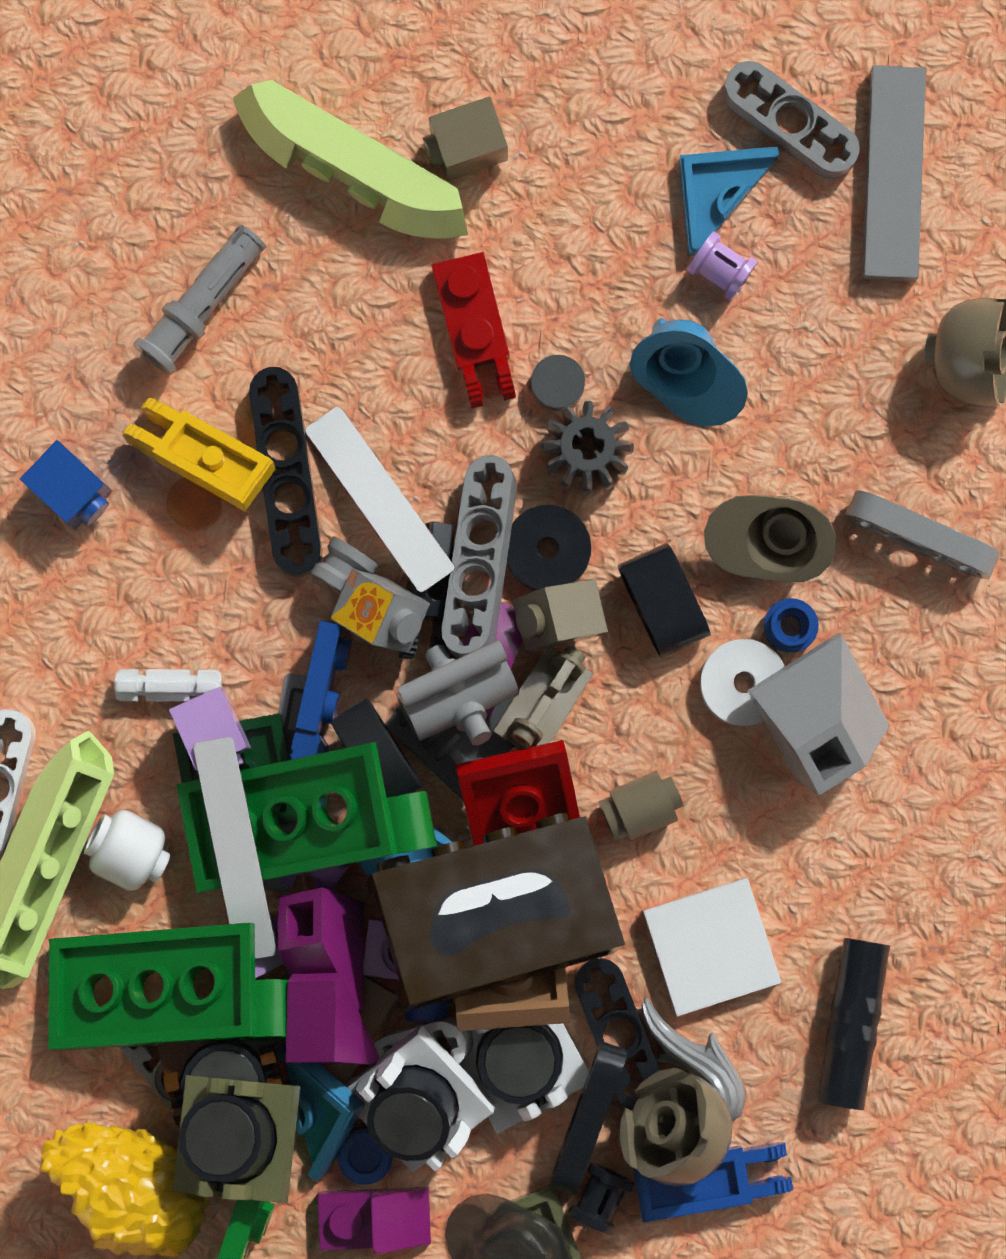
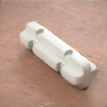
M120 669L116 672L114 681L115 696L119 701H139V696H146L147 702H186L191 700V696L198 697L215 688H222V676L218 670H198V675H191L190 669H146V675L139 674V669Z

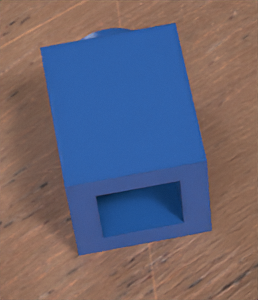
M58 440L20 478L32 492L75 530L82 523L90 526L109 506V502L105 498L112 490Z

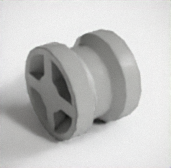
M333 536L327 545L329 554L323 562L314 565L310 574L341 594L351 569L374 574L379 565L359 550Z

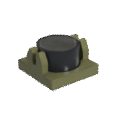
M186 1075L173 1191L195 1193V1195L203 1197H222V1199L288 1203L300 1086Z

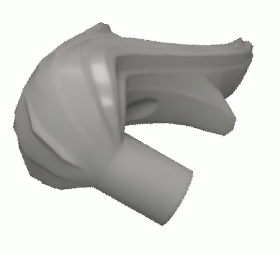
M644 997L641 1007L645 1025L662 1049V1053L657 1057L656 1062L675 1064L685 1068L693 1075L704 1079L724 1098L732 1122L742 1116L746 1097L743 1082L715 1035L710 1033L706 1045L688 1040L670 1027L658 1014L651 1002Z

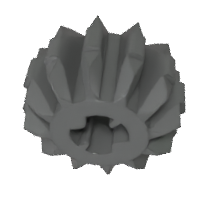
M592 401L584 402L582 409L583 417L581 418L577 417L574 409L569 405L563 407L562 416L567 427L557 421L550 420L546 429L559 440H546L541 443V451L543 453L559 455L546 464L548 474H553L566 468L567 471L561 480V487L568 489L575 477L582 478L581 491L584 495L591 493L593 477H597L601 487L605 490L612 488V477L607 469L616 474L625 475L628 471V465L616 456H627L632 454L634 450L633 443L615 441L628 432L629 426L627 422H619L609 427L608 424L614 414V409L610 406H607L602 411L599 419L592 417L594 409ZM584 436L592 437L593 445L602 447V453L595 450L591 460L582 459V451L572 447L573 443L579 446L581 438Z

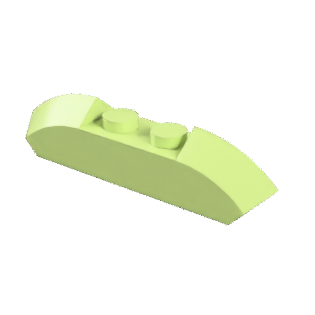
M273 80L252 84L233 97L239 117L250 136L268 156L286 169L300 157L304 160L301 164L302 167L315 177L329 182L331 177H334L350 187L347 191L348 194L369 208L375 209L378 203L385 208L379 223L398 232L435 239L468 235L457 187Z
M90 731L66 743L44 767L28 795L0 861V989L14 988L28 979L113 779L114 767L112 756Z

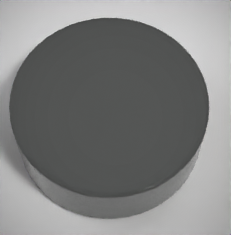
M548 356L542 359L533 370L531 390L536 401L546 409L562 411L563 407L567 405L573 407L580 400L584 392V372L581 366L568 356Z

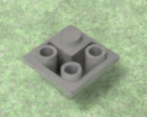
M839 633L747 690L795 780L819 796L866 767L890 726L848 645Z

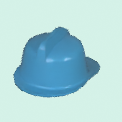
M660 318L654 323L652 333L643 338L632 351L629 364L635 380L673 414L687 423L703 427L718 426L735 419L743 410L748 395L745 378L736 365L717 349L713 336L704 326L690 320L666 321Z

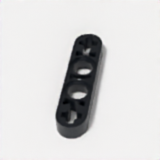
M268 367L260 370L253 377L250 383L249 396L257 451L271 458L275 466V471L263 486L271 548L275 563L284 573L293 577H303L310 574L316 563L321 562L323 549L300 391L294 377L288 371L280 367ZM278 380L281 388H289V394L281 396V409L284 417L294 413V421L275 420L263 426V417L274 419L272 406L268 398H260V392H264L269 388L268 381ZM279 431H287L293 434L298 442L295 454L286 460H276L267 451L269 438ZM296 484L304 490L305 502L297 512L284 513L276 507L275 494L283 485ZM309 518L310 527L299 526V533L304 546H312L313 551L304 556L303 565L295 566L291 558L283 557V550L291 548L292 545L290 530L286 528L278 532L277 523L296 524Z

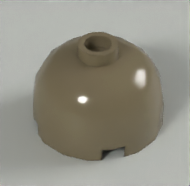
M977 298L968 299L956 304L941 319L938 332L928 333L925 345L926 365L935 366L938 383L946 394L959 402L982 406H1000L999 403H1004L1006 399V299Z
M677 1068L657 1071L641 1082L635 1090L641 1096L637 1100L633 1111L625 1108L622 1115L619 1141L624 1160L630 1167L637 1169L642 1176L662 1184L682 1186L700 1182L717 1170L725 1159L732 1142L733 1122L728 1106L718 1091L698 1076Z

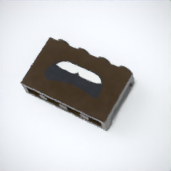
M567 813L555 814L535 822L537 829L517 834L515 827H507L484 835L483 844L464 849L462 841H455L431 849V858L411 863L409 856L404 855L382 861L376 865L378 872L372 873L366 884L369 894L374 893L401 986L396 992L403 1013L611 955L625 945L586 816L569 820Z

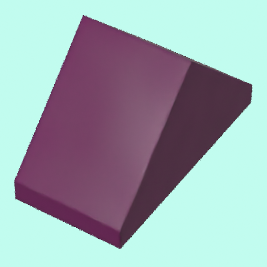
M341 973L292 974L288 980L286 1062L320 1065H375L379 1055Z

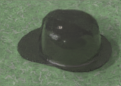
M489 1193L472 1195L457 1204L448 1218L445 1237L448 1252L452 1259H572L569 1241L557 1225L547 1218L504 1197Z

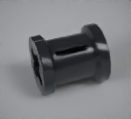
M591 1162L587 1169L591 1176L578 1204L571 1205L567 1214L593 1229L612 1235L615 1229L612 1220L625 1192H632L635 1182L605 1166Z

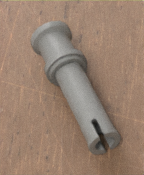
M239 224L225 245L215 254L194 280L190 288L178 301L172 300L163 306L162 311L164 315L144 339L137 338L133 346L157 368L168 375H172L176 370L174 362L193 339L200 340L206 328L204 322L241 278L250 264L266 248V244L250 229Z

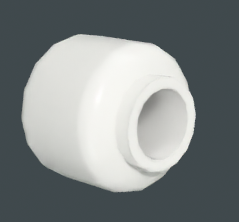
M127 810L117 811L111 817L105 814L102 815L92 830L84 848V854L90 856L89 868L91 872L127 891L139 889L147 879L156 883L164 872L170 858V853L163 850L165 843L163 829Z

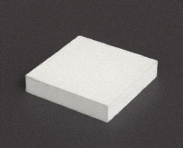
M748 878L642 910L676 1016L781 983Z

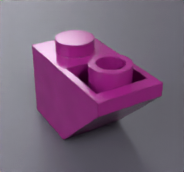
M323 887L280 896L278 908V953L290 976L292 974L341 973L357 1010L363 1011L364 902Z

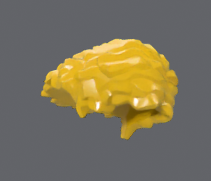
M85 1122L84 1125H70L64 1132L59 1129L55 1130L53 1140H46L42 1145V1156L40 1157L42 1162L39 1169L50 1176L52 1183L60 1186L62 1194L72 1195L74 1202L71 1213L78 1216L80 1222L89 1229L92 1240L95 1241L94 1249H109L116 1255L129 1252L134 1256L140 1254L143 1256H154L159 1254L161 1256L178 1257L201 1232L200 1224L205 1220L204 1209L208 1207L209 1197L197 1196L195 1193L173 1191L177 1149L148 1133L147 1130L138 1129L134 1132L131 1129H122L114 1125L106 1127L96 1123Z

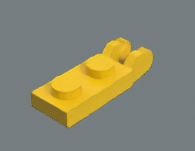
M147 398L141 410L149 420L168 430L161 439L131 423L122 432V436L132 447L151 458H155L156 462L243 511L248 509L275 471L274 462L271 458L185 410H182L180 413L154 398Z

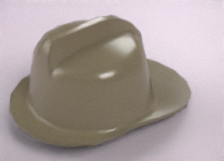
M744 495L733 497L721 503L709 515L704 529L705 548L713 562L726 572L742 577L783 582H805L820 576L830 566L836 551V533L828 517L817 507L793 496Z

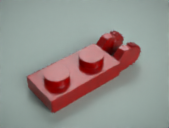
M484 252L432 264V271L457 371L462 370L471 409L483 406L482 400L484 399L481 382L477 380L474 368L477 366L494 363L497 372L498 390L503 395L504 401L516 398L507 359H510V354Z

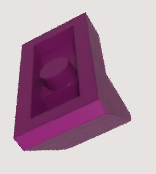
M429 1187L319 1191L320 1250L373 1248V1254H380L431 1244Z

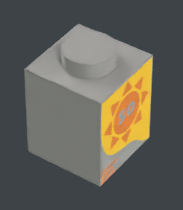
M351 569L330 619L372 645L409 653L421 629V624L430 603L389 578Z

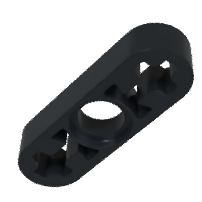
M602 957L582 963L576 971L574 985L597 1048L600 1041L604 1042L603 1030L606 1024L616 1018L626 1019L633 1025L635 1030L634 1041L626 1048L628 1050L626 1059L633 1057L643 1049L646 1059L635 1061L640 1075L643 1078H648L657 1071H660L620 968L611 960ZM595 967H599L603 974L612 973L614 975L615 982L608 985V992L613 1004L621 997L624 998L626 1003L625 1009L609 1010L597 1020L594 1019L592 1009L603 1008L599 995L595 991L586 992L584 989V983L591 980L589 970ZM624 1065L615 1095L622 1106L633 1111L638 1098L635 1094H624L623 1088L631 1083L628 1071Z
M600 1041L558 1154L549 1186L573 1195L577 1194L617 1088L628 1050Z

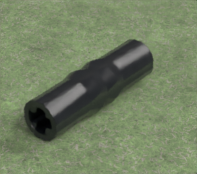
M844 938L836 990L831 1004V1020L826 1037V1051L818 1095V1102L854 1110H864L872 1057L877 1044V1027L881 1017L882 995L890 945Z

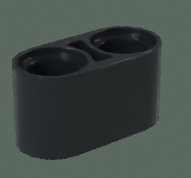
M667 542L618 565L624 585L660 658L711 636L709 626L675 553Z

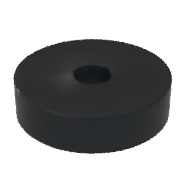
M540 505L526 510L512 523L507 565L518 582L536 591L545 587L574 583L582 577L590 561L591 539L586 526L577 515L560 506ZM543 540L554 541L558 546L557 555L549 559L543 558L537 550L539 543Z

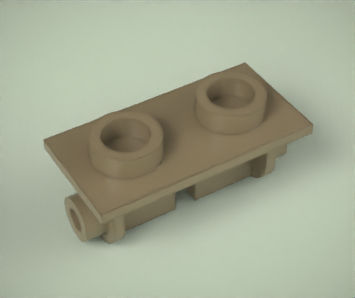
M567 646L564 652H560L554 647L544 649L520 687L519 695L513 698L492 733L518 750L551 743L594 674L582 664L585 660V655L571 646Z

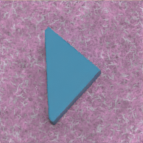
M778 147L680 155L679 169L688 256H695L711 233L713 231L716 232L774 164L779 156Z
M286 1042L279 1045L276 1056L286 1065L291 1086H300L296 1127L298 1135L304 1134L312 1162L308 1176L316 1182L328 1173L362 1112L365 1103L322 1065L287 1063Z

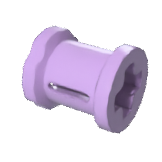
M713 231L687 268V272L693 276L697 273L704 276L724 290V298L731 302L755 269L758 261L753 257L747 260L721 243V235Z

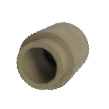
M657 770L610 790V797L598 801L615 842L626 837L633 841L677 822L678 817L675 810L684 807L672 777L661 780Z

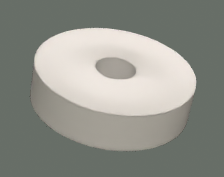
M751 639L729 641L718 647L703 665L699 681L702 700L707 709L717 719L726 724L738 727L760 724L764 721L749 693L737 691L734 686V678L739 673H746L752 678L754 687L784 668V663L778 654L764 643Z

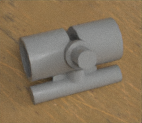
M497 640L459 659H451L444 645H436L426 652L425 657L432 668L431 671L397 687L398 702L418 742H421L456 725L459 731L466 732L472 745L483 744L491 737V732L485 722L487 717L486 710L519 695L517 683L507 663L508 658L501 642Z

